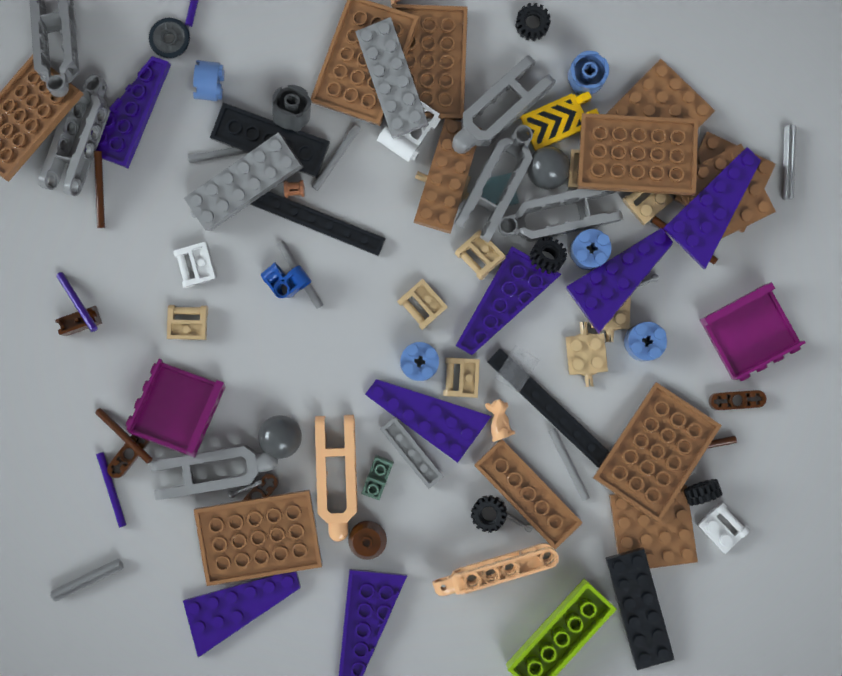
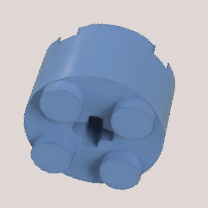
M596 51L580 53L573 60L568 71V81L572 90L579 94L590 92V95L598 92L609 75V64Z
M196 60L197 65L194 68L193 87H196V92H193L194 99L222 100L223 88L220 81H224L225 70H223V65L219 62Z
M587 229L578 234L570 246V256L574 263L584 270H593L603 265L611 254L612 248L609 236L597 229ZM589 246L594 250L592 253L587 249Z
M653 322L636 324L625 335V349L633 359L638 361L657 359L666 349V332ZM647 338V341H649L648 345H645L642 339Z
M416 342L404 349L400 364L402 371L408 378L414 381H425L436 373L439 366V357L431 345L424 342ZM419 357H422V360L425 361V364H421V367H417V363L414 362Z

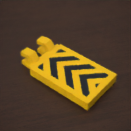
M590 92L582 93L579 96L571 93L520 117L522 125L529 126L533 132L531 144L534 151L581 132V116L584 113L581 105L591 101ZM597 108L587 112L589 114H599Z

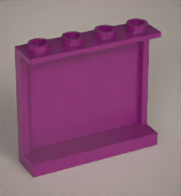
M772 282L755 289L700 319L732 380H746L751 377V372L755 370L760 372L768 367L766 364L772 361L776 363L783 360V355L788 352L793 354L801 350L800 346L806 343L799 340L772 292L775 289Z
M158 359L157 364L154 363L151 368L149 381L146 380L143 385L141 398H138L135 402V411L133 416H129L126 422V430L132 435L195 458L226 388L225 384L219 380L214 382L165 364L162 359Z

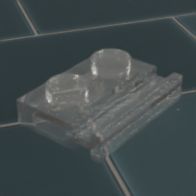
M515 345L495 378L519 393L539 362V359Z

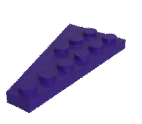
M151 56L138 72V77L135 81L129 84L121 98L118 97L111 105L110 114L96 151H102L103 160L129 169L171 67L168 61Z
M748 147L663 228L703 269H706L761 162Z
M660 228L566 287V290L598 334L601 333L606 324L614 317L615 313L624 305L642 280L672 246L673 241L663 228Z
M511 247L459 338L456 347L473 355L553 283L561 273L556 271V273L551 272L547 274L546 270L542 273L541 268L537 270L535 269L537 265L531 264L533 260H530L529 255Z
M377 379L365 394L457 463L491 418L489 415Z
M349 570L339 676L364 675L407 578L406 574Z
M297 571L266 576L183 600L197 657H200L300 589L301 585Z

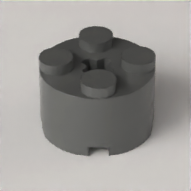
M288 85L287 88L283 89L280 87L273 95V122L284 129L295 132L300 131L310 120L311 98L308 96V92L300 86Z

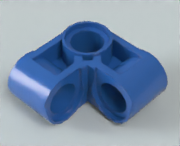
M274 262L261 273L264 282L278 298H290L311 283V279L300 265L290 270L286 275ZM283 285L287 287L286 294L282 292Z

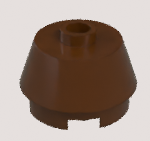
M362 521L351 529L348 543L355 556L370 560L382 554L387 544V537L384 529L378 523Z

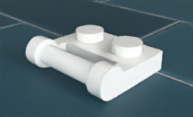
M206 242L173 251L174 256L177 257L182 274L183 288H189L217 279ZM186 254H189L195 275L193 279L189 275L184 256Z
M724 502L717 504L697 524L724 554L750 532L746 525L743 526L732 515ZM721 513L737 530L734 535L716 517L718 514Z

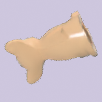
M501 399L494 401L492 404L486 403V409L494 414L491 424L492 442L516 434L510 428L509 418L505 414L508 403L501 401Z

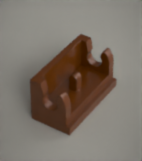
M97 306L87 308L86 310L96 326L102 324ZM79 312L55 320L60 325L61 329L58 330V333L62 336H69L89 329Z

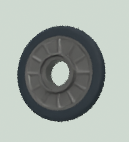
M161 19L152 26L149 32V44L152 50L163 58L178 57L189 46V30L178 19ZM167 34L174 35L172 42H165L164 38Z

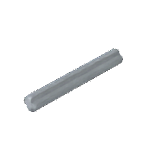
M787 125L784 132L782 199L784 200L794 198L795 125Z
M116 559L51 591L50 596L53 601H58L122 570L123 562L120 559Z

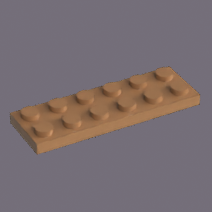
M445 118L414 223L451 234L477 146L475 145L464 154L454 151L452 142L454 136L461 130V122Z
M503 439L499 440L474 464L487 480L555 550L583 523Z

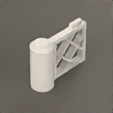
M422 101L424 112L428 111L434 117L428 122L429 125L425 130L421 128L422 135L418 140L413 138L410 133L393 139L388 125L385 126L377 139L379 143L407 162L416 159L420 152L417 150L431 127L435 129L441 120L438 118L440 114Z

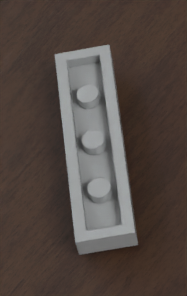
M396 417L380 428L428 489L444 477Z

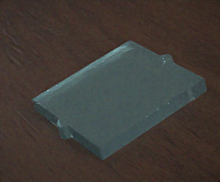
M512 173L490 178L482 190L481 197L496 205ZM515 192L509 206L519 204L517 192Z

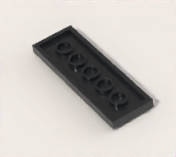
M226 103L222 104L210 135L211 140L249 153L279 132L284 136L304 166L299 172L315 178L318 177L330 145L328 140L303 131L295 132L276 125L273 120Z
M641 547L606 557L636 669L640 670L675 660L645 549Z

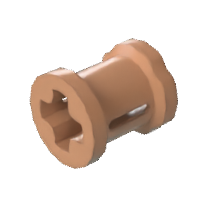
M284 181L285 198H289L292 195L305 197L304 181Z

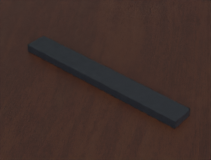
M270 191L250 204L378 257L386 240L384 237Z
M500 348L487 363L599 468L609 451Z

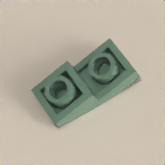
M376 455L361 494L380 500L394 462Z

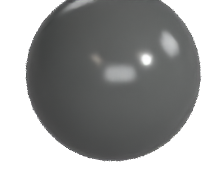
M547 146L536 150L532 154L533 159L527 172L534 185L542 189H555L566 181L570 171V163L563 151Z
M279 415L271 417L263 423L259 430L258 440L261 449L265 453L277 459H283L293 455L298 450L302 440V433L299 425L292 418Z

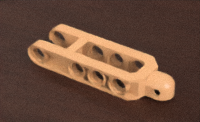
M344 415L345 447L327 448V433H325L326 416H315L317 513L328 523L330 538L340 542L348 535V521L358 511L354 415ZM345 456L347 509L343 513H330L327 509L328 471H326V457Z
M541 543L453 570L451 575L434 580L432 584L435 593L439 596H447L454 593L456 595L466 594L553 568L559 561V555L550 544ZM550 552V556L544 559L543 555ZM507 564H513L511 569H505ZM489 569L495 570L492 575L486 574ZM470 575L476 576L474 580L470 581L467 579Z

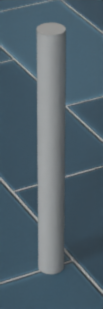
M357 125L353 126L313 183L312 187L315 190H319L360 131Z
M232 147L188 155L189 163L247 152Z
M284 241L279 242L277 246L290 267L293 269L298 266ZM309 284L304 289L316 309H318L323 304Z
M556 429L548 431L582 500L589 499L590 497Z

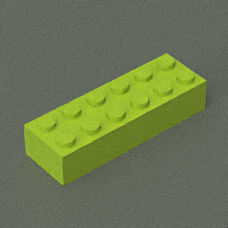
M584 578L506 663L507 670L513 676H557L617 609Z

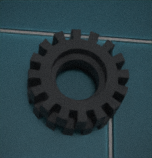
M529 3L527 7L524 5L519 10L516 18L517 33H521L520 36L522 38L525 36L527 41H529V38L532 41H535L536 38L540 40L542 36H545L551 23L550 13L547 14V8L543 9L541 4L538 7L537 3H534L533 6ZM529 16L539 18L540 25L537 28L527 26L526 19Z
M547 237L538 239L530 252L531 256L529 258L533 260L531 264H536L535 269L537 270L541 268L542 273L545 270L547 274L551 272L556 273V271L560 270L567 257V253H565L567 251L566 248H562L563 243L558 244L559 240L553 241V237H549L548 240ZM542 251L550 253L554 259L547 258Z
M717 479L705 480L704 482L688 486V488L683 490L689 506L704 504L723 495Z
M493 495L483 496L477 500L471 510L472 522L477 525V529H483L482 532L488 531V533H492L494 530L497 531L506 521L507 507L504 506V502L500 501L498 497L494 498ZM485 507L495 509L497 515L494 520L487 521L483 518L482 510Z

